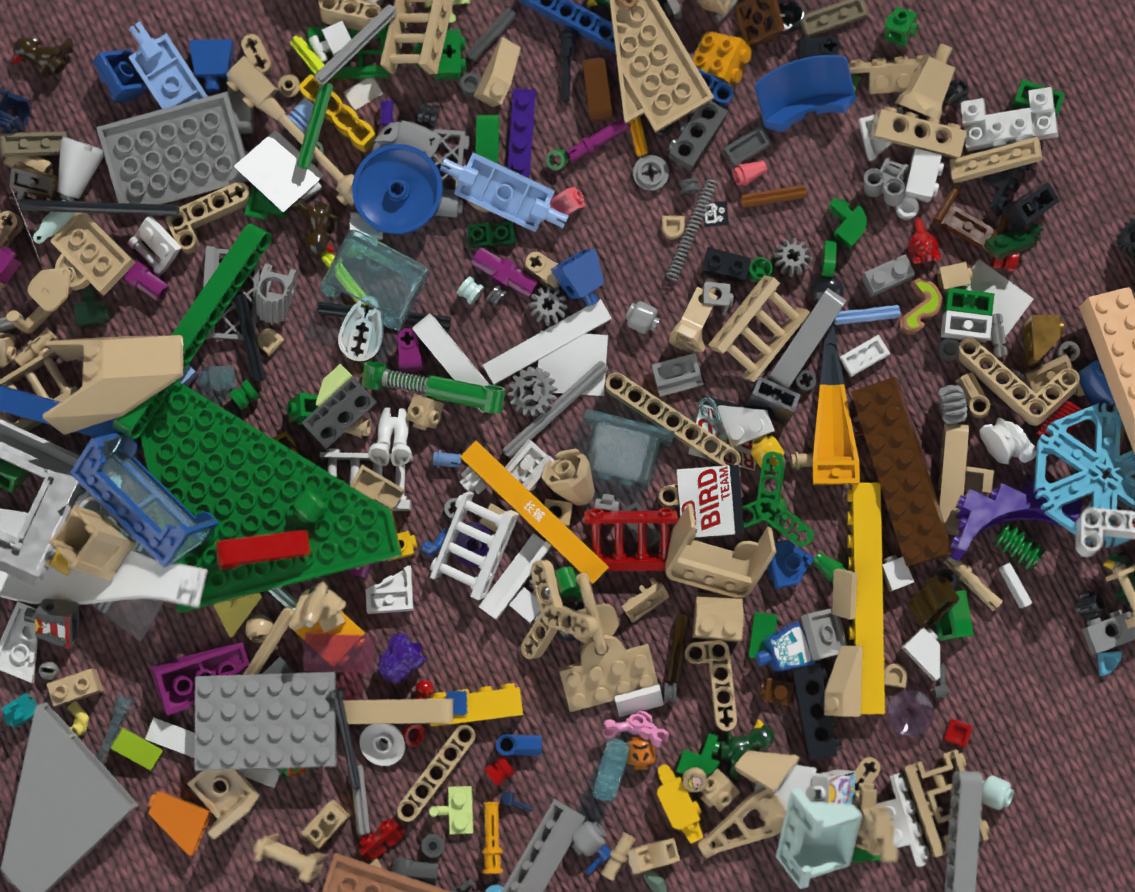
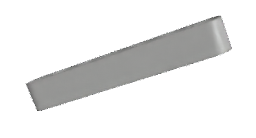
M956 771L953 774L945 892L976 891L983 778L979 771Z

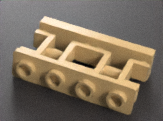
M958 750L943 753L942 757L945 765L926 772L922 761L902 767L932 857L945 855L948 851L949 834L941 836L944 845L942 846L932 815L936 823H941L947 820L950 822V814L940 816L933 795L952 789V783L946 785L942 772L953 769L950 759L953 760L956 771H965L964 767L967 766L964 755L959 753ZM917 770L920 778L923 779L933 775L937 788L925 792L928 801L925 799L916 773ZM982 818L980 819L979 842L989 840L987 834L990 833L986 820L982 821Z

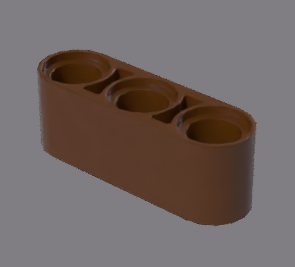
M604 57L583 59L582 68L590 123L612 120Z

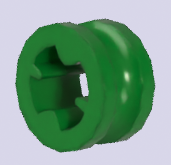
M554 149L546 155V164L552 170H559L568 163V155L562 149ZM553 155H559L561 157V159L559 160L561 164L559 162L556 164L553 162V159H555Z

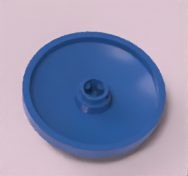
M404 144L387 145L370 153L359 165L352 184L353 201L360 216L374 229L390 235L413 233L427 225L439 210L443 198L442 177L433 160L418 148Z

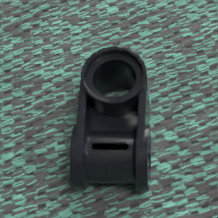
M834 36L800 38L796 41L798 60L819 55H838L840 42ZM826 46H830L833 51L829 52Z

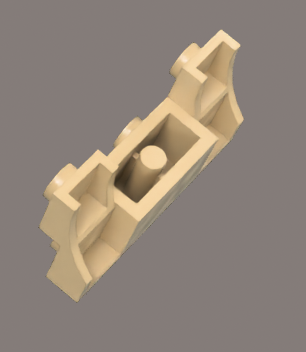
M361 465L350 486L376 502H381L393 510L406 491L364 465Z

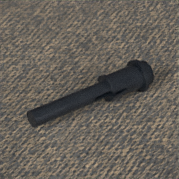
M561 30V34H559V39H561L560 58L562 59L561 101L569 102L571 59L574 58L573 49L576 35H574L573 30Z

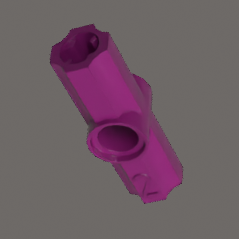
M483 248L477 251L471 262L472 266L491 276V279L505 288L510 287L527 298L533 295L539 284L538 280L519 270V267L505 258L500 259Z
M134 259L136 263L121 278L158 302L166 295L169 286L150 273L151 271Z

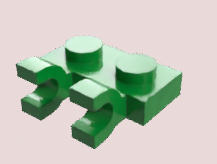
M252 184L250 198L247 201L244 215L268 221L269 215L286 219L288 210L286 209L282 212Z

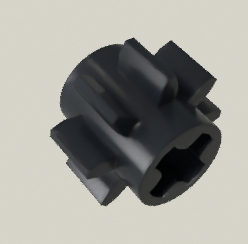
M961 79L950 81L944 101L950 106H958L959 104L961 105V102L968 101L969 97L967 95L970 91L968 85Z
M1095 591L1080 593L1081 599L1075 602L1077 613L1080 616H1084L1085 620L1101 617L1099 612L1105 608L1102 596L1096 594Z

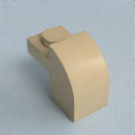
M674 838L645 844L627 851L628 862L633 874L680 861Z

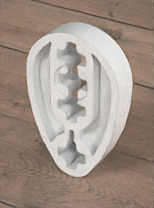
M372 296L361 298L351 308L339 332L338 343L341 351L349 359L355 361H365L372 358L378 353L382 345V312L378 301ZM370 300L374 309H370L365 318L366 312L365 307H362V303ZM364 322L366 323L365 326L369 328V331H365L363 334L366 342H363L360 346L364 353L355 356V351L352 350V347H356L358 341L354 339L355 336L360 334V329H357V325H361Z

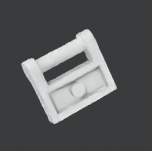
M152 216L145 218L136 234L128 241V245L132 249H136L154 268L153 271L157 276L162 275L168 269L181 249V246ZM142 241H144L156 253V255L161 259V262L147 249V247L142 243Z

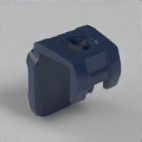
M0 88V95L2 97L0 101V127L3 128L2 133H24L32 111L31 100ZM10 109H15L18 111V116L15 115L13 117L6 112Z

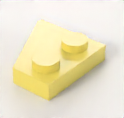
M260 593L214 605L230 638L237 634L238 629L262 600Z

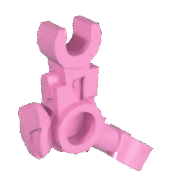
M644 711L631 715L630 718L626 719V722L604 721L606 729L603 730V734L606 739L615 737L619 732L628 731L629 734L639 735L646 741L650 739L652 744L658 748L661 747L662 739L668 741V731L657 729L652 724V716Z

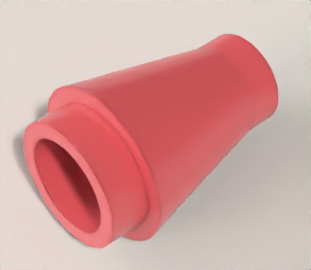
M763 160L739 164L736 168L732 169L734 181L738 186H746L762 174L767 173V167Z

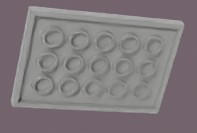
M228 92L96 127L118 203L165 204L224 188L236 182L249 181L234 167L246 154Z
M336 673L195 676V771L337 767L336 710L334 700L330 699L328 694L329 691L336 689Z

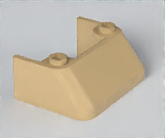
M688 503L672 532L666 561V574L669 579L734 598H745L751 594L776 553L772 528H766L758 543L742 541L735 547L734 551L694 540L696 536L692 504Z

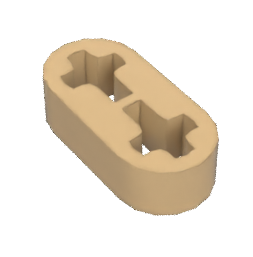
M254 34L245 36L241 45L246 57L256 67L258 66L256 58L260 57L262 62L265 63V68H257L264 76L269 74L272 64L260 38ZM250 41H253V43L256 44L255 47L257 52L253 53L252 49L249 47Z
M872 757L863 758L854 770L855 783L860 778L863 779L861 783H873L880 772L879 762ZM873 762L875 771L868 772L864 777L863 773L866 770L863 766L864 763L869 764Z

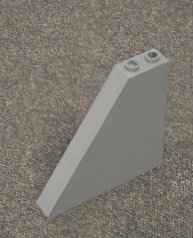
M47 702L38 704L35 708L1 870L5 873V879L10 884L15 885L20 892H49L139 806Z

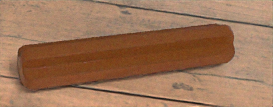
M805 185L745 194L741 196L740 200L742 207L747 208L802 199L807 196V190Z

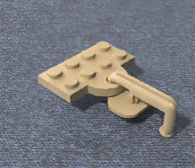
M75 213L50 240L62 253L56 262L55 269L40 271L28 285L29 295L40 306L25 321L20 318L19 312L14 310L6 315L7 321L24 333H33L67 299L72 290L83 289L91 283L101 294L105 295L136 263L87 213Z
M580 573L576 578V582L580 586L585 609L578 611L593 616L597 621L598 630L593 637L581 638L574 635L576 639L586 643L580 653L581 662L559 668L570 712L614 701V696L659 685L648 644L625 650L622 642L613 637L619 626L614 607L605 603L596 605L590 585V578L586 573Z

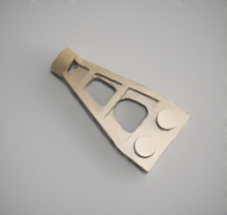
M763 787L750 794L705 839L699 841V848L708 859L718 852L775 836L782 832L787 808L776 792L774 793ZM756 809L766 823L762 827L748 829L743 822V818L751 810ZM736 823L743 834L729 840L723 832Z

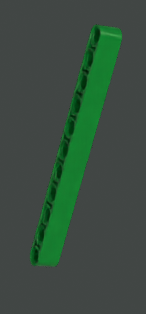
M252 223L243 229L172 333V335H181L183 337V372L268 248L272 237L269 232ZM177 380L125 415L115 418L113 422L114 429L131 439L138 438Z

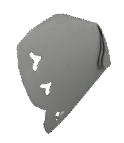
M401 120L390 123L381 130L374 140L372 152L387 145L404 144L426 152L431 158L439 145L440 136L419 124ZM392 128L388 135L384 134L385 130ZM434 138V140L432 141V146H431L429 139Z

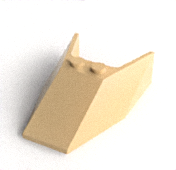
M181 335L120 336L46 341V346L54 350L66 362L83 357V384L80 390L44 413L43 419L66 435L125 415L183 376V337Z

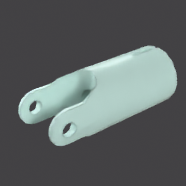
M50 212L43 218L39 230L33 235V240L40 244L48 237L55 235L75 213Z

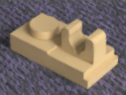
M654 578L649 579L652 583L650 588L645 589L641 585L639 589L642 593L630 598L622 606L632 623L670 597L662 583L659 584Z

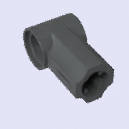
M393 858L392 872L426 884H436L438 864L416 862L414 859Z

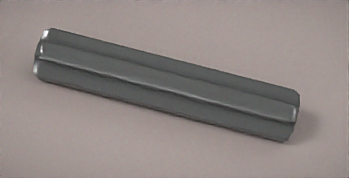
M506 8L466 52V57L470 61L476 62L516 18L515 12L510 8Z

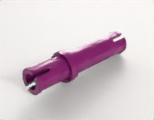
M622 117L589 138L584 137L581 139L582 142L566 150L568 159H570L571 163H574L588 153L591 155L595 149L625 131L630 130Z

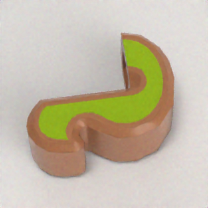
M918 278L910 284L923 302L900 320V328L905 334L914 335L920 332L925 325L921 321L932 319L942 307V295L937 286L928 279Z

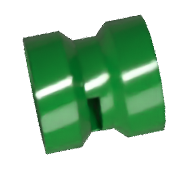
M763 257L754 259L748 270L750 280L758 284L764 275L770 276L772 264Z
M247 379L241 383V387L229 392V395L242 411L248 407L251 401H256L260 398Z

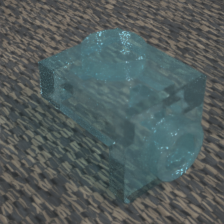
M234 365L211 366L200 371L199 385L202 387L203 393H209L213 390H232L237 388Z

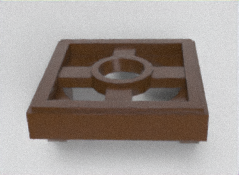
M745 0L734 6L743 40L750 48L758 44L771 43L772 39H779L778 35L786 31L777 0ZM761 3H767L770 9L763 11L759 7H761ZM752 8V13L750 14V18L747 19L748 12H749V10ZM757 12H760L763 19L757 25L754 22V16ZM773 16V24L769 31L766 32L764 24L767 18ZM752 25L757 27L759 36L751 33L748 27Z

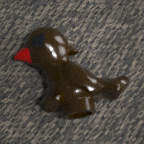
M19 38L14 42L13 64L22 61H32L40 68L39 74L43 78H47L52 74L54 76L60 74L66 67V62L64 61L66 55L73 52L72 38H67L57 47L39 48L38 45L41 41H37L36 38Z
M303 200L294 202L292 208L302 211L311 230L310 235L304 233L305 238H303L306 250L310 256L321 258L327 253L335 252L327 239V231L331 221L338 222L339 220L336 215L331 213L333 208L321 201H317L314 207L306 204Z

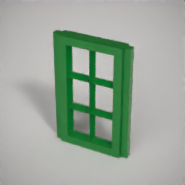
M388 25L373 37L381 38V49L363 50L362 48L357 53L358 66L342 67L331 79L389 78L390 72L381 65L363 66V54L382 55L387 38ZM308 27V46L313 52L314 49L309 38L317 36L318 39H325L322 30L327 27ZM346 28L350 38H354L360 32L359 30ZM331 51L325 53L326 55H333ZM309 68V75L311 74L315 76V74Z

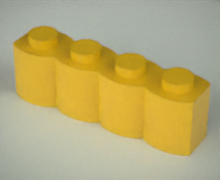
M310 74L299 85L303 97L314 105L320 83L316 81L314 75ZM332 91L324 118L334 123L336 129L342 135L349 137L357 149L367 152L373 146L376 139L374 130L367 122L358 119L356 112L351 107L342 104L339 96Z

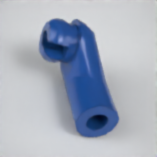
M443 528L433 544L425 541L421 551L426 553V556H433L439 552L448 529Z

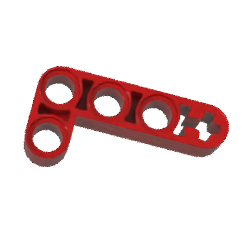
M294 531L216 542L219 570L237 568L242 564L304 557L311 554L308 531Z

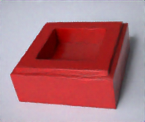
M950 718L943 740L966 748L973 726Z

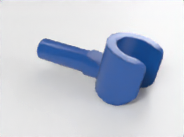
M606 844L596 852L599 857L586 870L589 875L599 864L609 858L611 850Z

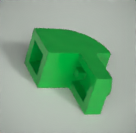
M835 197L827 209L843 223L834 232L832 237L850 251L865 231L866 216L859 205L854 211H851V206L845 200H839Z
M710 733L707 734L701 755L683 749L676 772L684 774L691 768H698L703 770L706 776L712 773L719 764V761L711 759L712 755L716 756L720 746V742L717 741L718 736Z

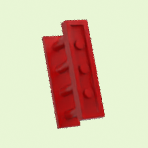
M661 508L659 511H603L602 509L584 511L585 524H591L592 552L609 567L606 571H666V561L670 547V523H678L677 511H672L669 508ZM638 523V552L626 554L624 552V524ZM647 523H661V552L658 554H649L647 552ZM601 524H615V552L612 554H603L601 552Z

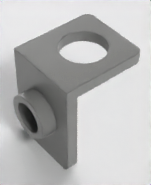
M705 282L703 303L722 306V315H726L728 308L733 305V294L730 293V284ZM712 288L719 289L722 294L721 298L717 300L710 298L709 290Z

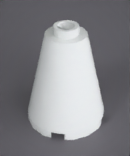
M62 137L57 192L61 193V198L73 201L74 198H80L105 156L103 149Z

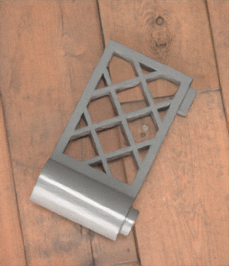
M430 129L439 136H445L443 138L440 137L438 147L443 144L449 151L441 159L434 153L432 157L437 161L435 165L437 167L442 166L445 158L448 159L453 156L458 161V164L462 166L464 150L469 148V136H465V131ZM451 137L460 138V144L452 150L446 141ZM448 174L444 175L442 177V182L451 177L456 183V190L459 182L457 181L458 179ZM443 187L442 202L435 216L458 217V213L463 212V200H459V196L454 194L455 190Z

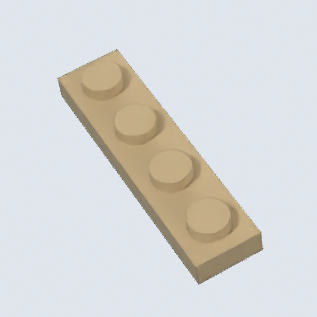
M1038 137L952 159L950 160L952 180L954 183L1042 161L1040 140Z

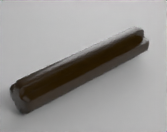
M677 615L675 619L667 681L670 683L680 682L688 617L684 615Z

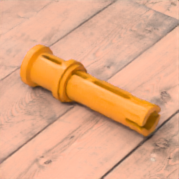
M484 802L485 847H483L482 854L485 857V869L482 871L483 874L503 873V869H501L503 849L499 847V802Z

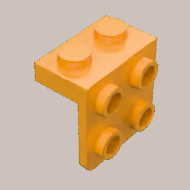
M707 31L704 33L692 60L697 68L726 82L735 90L753 51L742 38Z

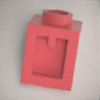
M575 187L564 190L553 197L549 203L551 205L550 208L565 215H570L586 206L582 193Z

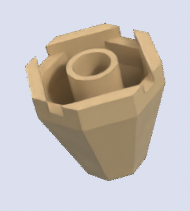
M578 449L560 451L555 455L557 459L553 463L551 460L545 463L541 476L542 480L554 492L576 506L588 504L593 499L595 492L588 459Z

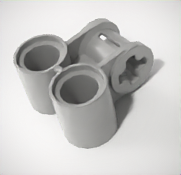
M888 156L880 170L870 169L865 173L864 192L870 197H877L883 193L886 204L890 206L900 205L904 199L905 186L903 181L908 173L909 165L897 163L892 160V157Z

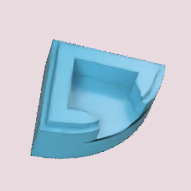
M1122 651L1097 653L1099 676L1111 673L1118 666L1122 658Z

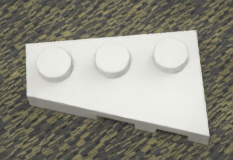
M17 601L0 640V670L34 683L38 637L35 635V623L24 621L26 609L33 607Z

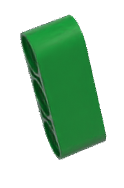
M477 114L476 154L499 164L500 116L499 114Z

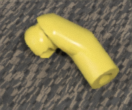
M74 701L67 707L75 717L73 726L70 729L77 736H82L87 730L89 717L78 702Z

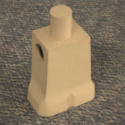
M940 43L934 58L923 55L907 89L899 95L895 103L940 121L942 103L955 67L946 64L952 48Z
M706 279V282L718 283L714 279ZM704 286L703 288H696L682 319L672 330L669 337L671 345L688 353L704 352L705 350L702 330L714 305L703 303ZM717 288L709 290V296L714 300H717L718 297L714 295Z

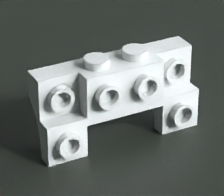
M1052 88L1029 90L1030 108L986 115L983 98L961 102L964 130L967 131L965 137L967 150L997 148L1038 137L1039 140L1058 137Z

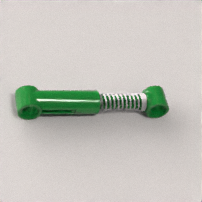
M364 363L362 386L364 388L375 390L384 389V387L398 388L403 391L425 394L427 398L480 408L481 411L488 413H501L503 410L505 394L503 387L495 385L482 386L437 376H430L425 379L424 376L421 378V376L418 377L413 374L410 376L409 373L406 375V373L402 374V372L391 371L383 363Z

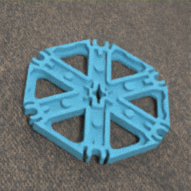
M1098 403L1051 422L1046 428L1051 437L1049 438L1042 434L1037 442L1034 493L1038 490L1042 491L1035 497L1036 499L1040 497L1046 498L1047 503L1041 506L1042 510H1046L1044 513L1075 535L1076 523L1062 513V506L1092 494L1091 508L1117 510L1118 498L1135 510V479L1132 478L1135 476V454L1132 450L1119 456L1120 433L1123 422L1120 414H1117L1118 409L1116 405H1114L1110 413L1106 410V403H1103L1100 409H1098ZM1085 420L1093 421L1096 426L1094 451L1068 434L1066 429ZM1049 454H1054L1078 470L1079 473L1050 484L1045 480L1046 457ZM1109 471V477L1103 479L1102 472ZM1092 519L1090 520V525H1094ZM1109 519V524L1116 528V522ZM1103 536L1106 542L1105 547L1107 548L1111 545L1112 539L1113 547L1132 540L1129 538ZM1084 540L1089 545L1092 543L1090 540Z

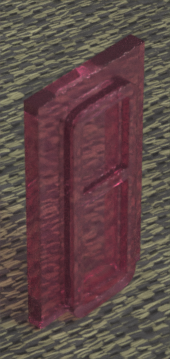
M305 633L303 671L373 673L375 636Z

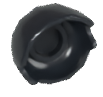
M794 0L788 4L779 2L778 5L786 30L781 34H792L801 27L804 10ZM773 16L768 19L771 26L773 24Z
M819 275L812 281L809 289L811 300L817 304L827 288L843 297L844 287L842 282L836 276L832 278Z

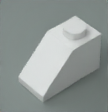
M923 627L901 649L935 681L940 678V644L937 642L938 636L931 629L928 628L926 630Z

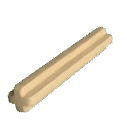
M289 607L283 609L243 675H257L260 673L288 628L294 610Z

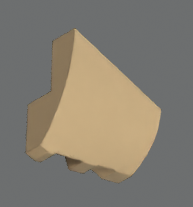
M747 751L736 763L735 769L736 772L752 782H758L775 793L785 777L790 775L800 757L796 755Z

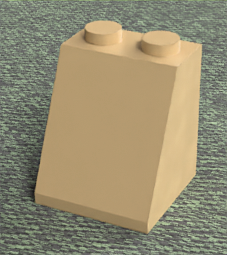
M696 592L692 638L740 642L742 640L744 621L742 598Z

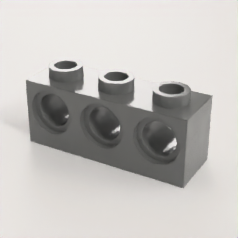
M712 101L691 112L694 115L690 121L686 120L680 129L682 134L679 139L674 138L668 147L670 151L669 159L692 172L727 117L728 111ZM709 111L714 117L712 119H705L702 114ZM692 130H699L702 136L695 138L690 132ZM681 148H687L690 151V155L682 156L678 151Z
M352 376L311 413L302 424L326 449L347 429L351 428L364 413H367L376 401Z

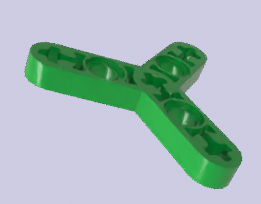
M769 452L762 460L757 501L742 506V512L750 510L753 514V518L749 523L743 521L744 529L766 520L795 545L800 547L809 546L814 541V531L780 504L785 458L779 452ZM774 456L776 460H779V464L775 465L773 472H778V476L767 475V471L772 472L773 466L769 464V459H773ZM769 478L774 479L777 485L776 489L772 492L768 491L765 487V483ZM771 502L770 508L775 512H778L780 509L781 512L776 516L772 512L765 513L763 504ZM784 515L789 516L791 519V525L786 529L780 525V519ZM795 527L799 532L806 531V537L808 538V540H802L800 542L799 539L801 536L797 532H792L791 535L790 532L793 529H795Z

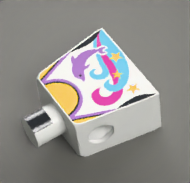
M832 770L814 775L812 786L806 788V797L811 802L854 805L855 771Z

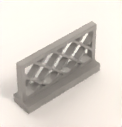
M206 246L204 286L220 264L219 255H226L229 249H216L212 246ZM260 259L251 271L252 273L255 270L254 278L251 274L248 276L254 283V288L248 293L241 287L239 289L253 305L250 314H252L255 335L257 318L255 288H257V283H259ZM252 293H253V300L249 297V295L252 294ZM233 301L230 302L232 306L217 321L219 322L223 319L230 329L224 334L214 333V326L207 336V340L213 338L244 341L243 335L236 330L240 322L238 321L233 326L225 317L233 309L237 311Z

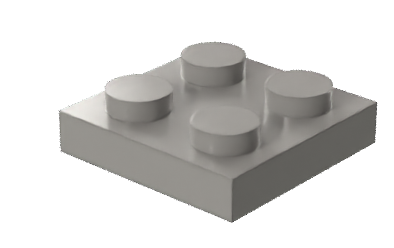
M832 608L801 616L813 661L838 655L841 646H848L839 616L832 615Z

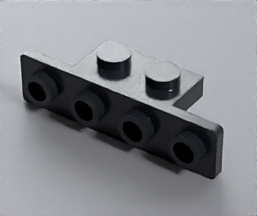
M1040 140L1041 151L1044 144L1043 140ZM1032 163L983 177L982 181L985 185L998 189L990 204V208L996 216L1000 217L1003 212L1002 209L1009 205L1014 192L1018 191L1025 174L1030 171Z

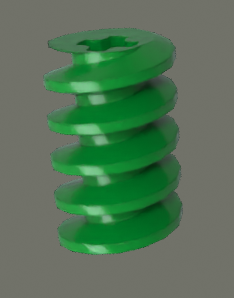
M1008 521L996 536L995 547L1003 544L1002 552L1006 553L1011 550V559L1018 555L1017 563L1021 564L1026 561L1025 569L1027 570L1037 563L1046 551V548L1039 552L1041 544L1037 543L1032 546L1033 538L1030 537L1024 540L1026 533L1022 532L1017 535L1018 527L1015 526L1009 529L1011 522Z

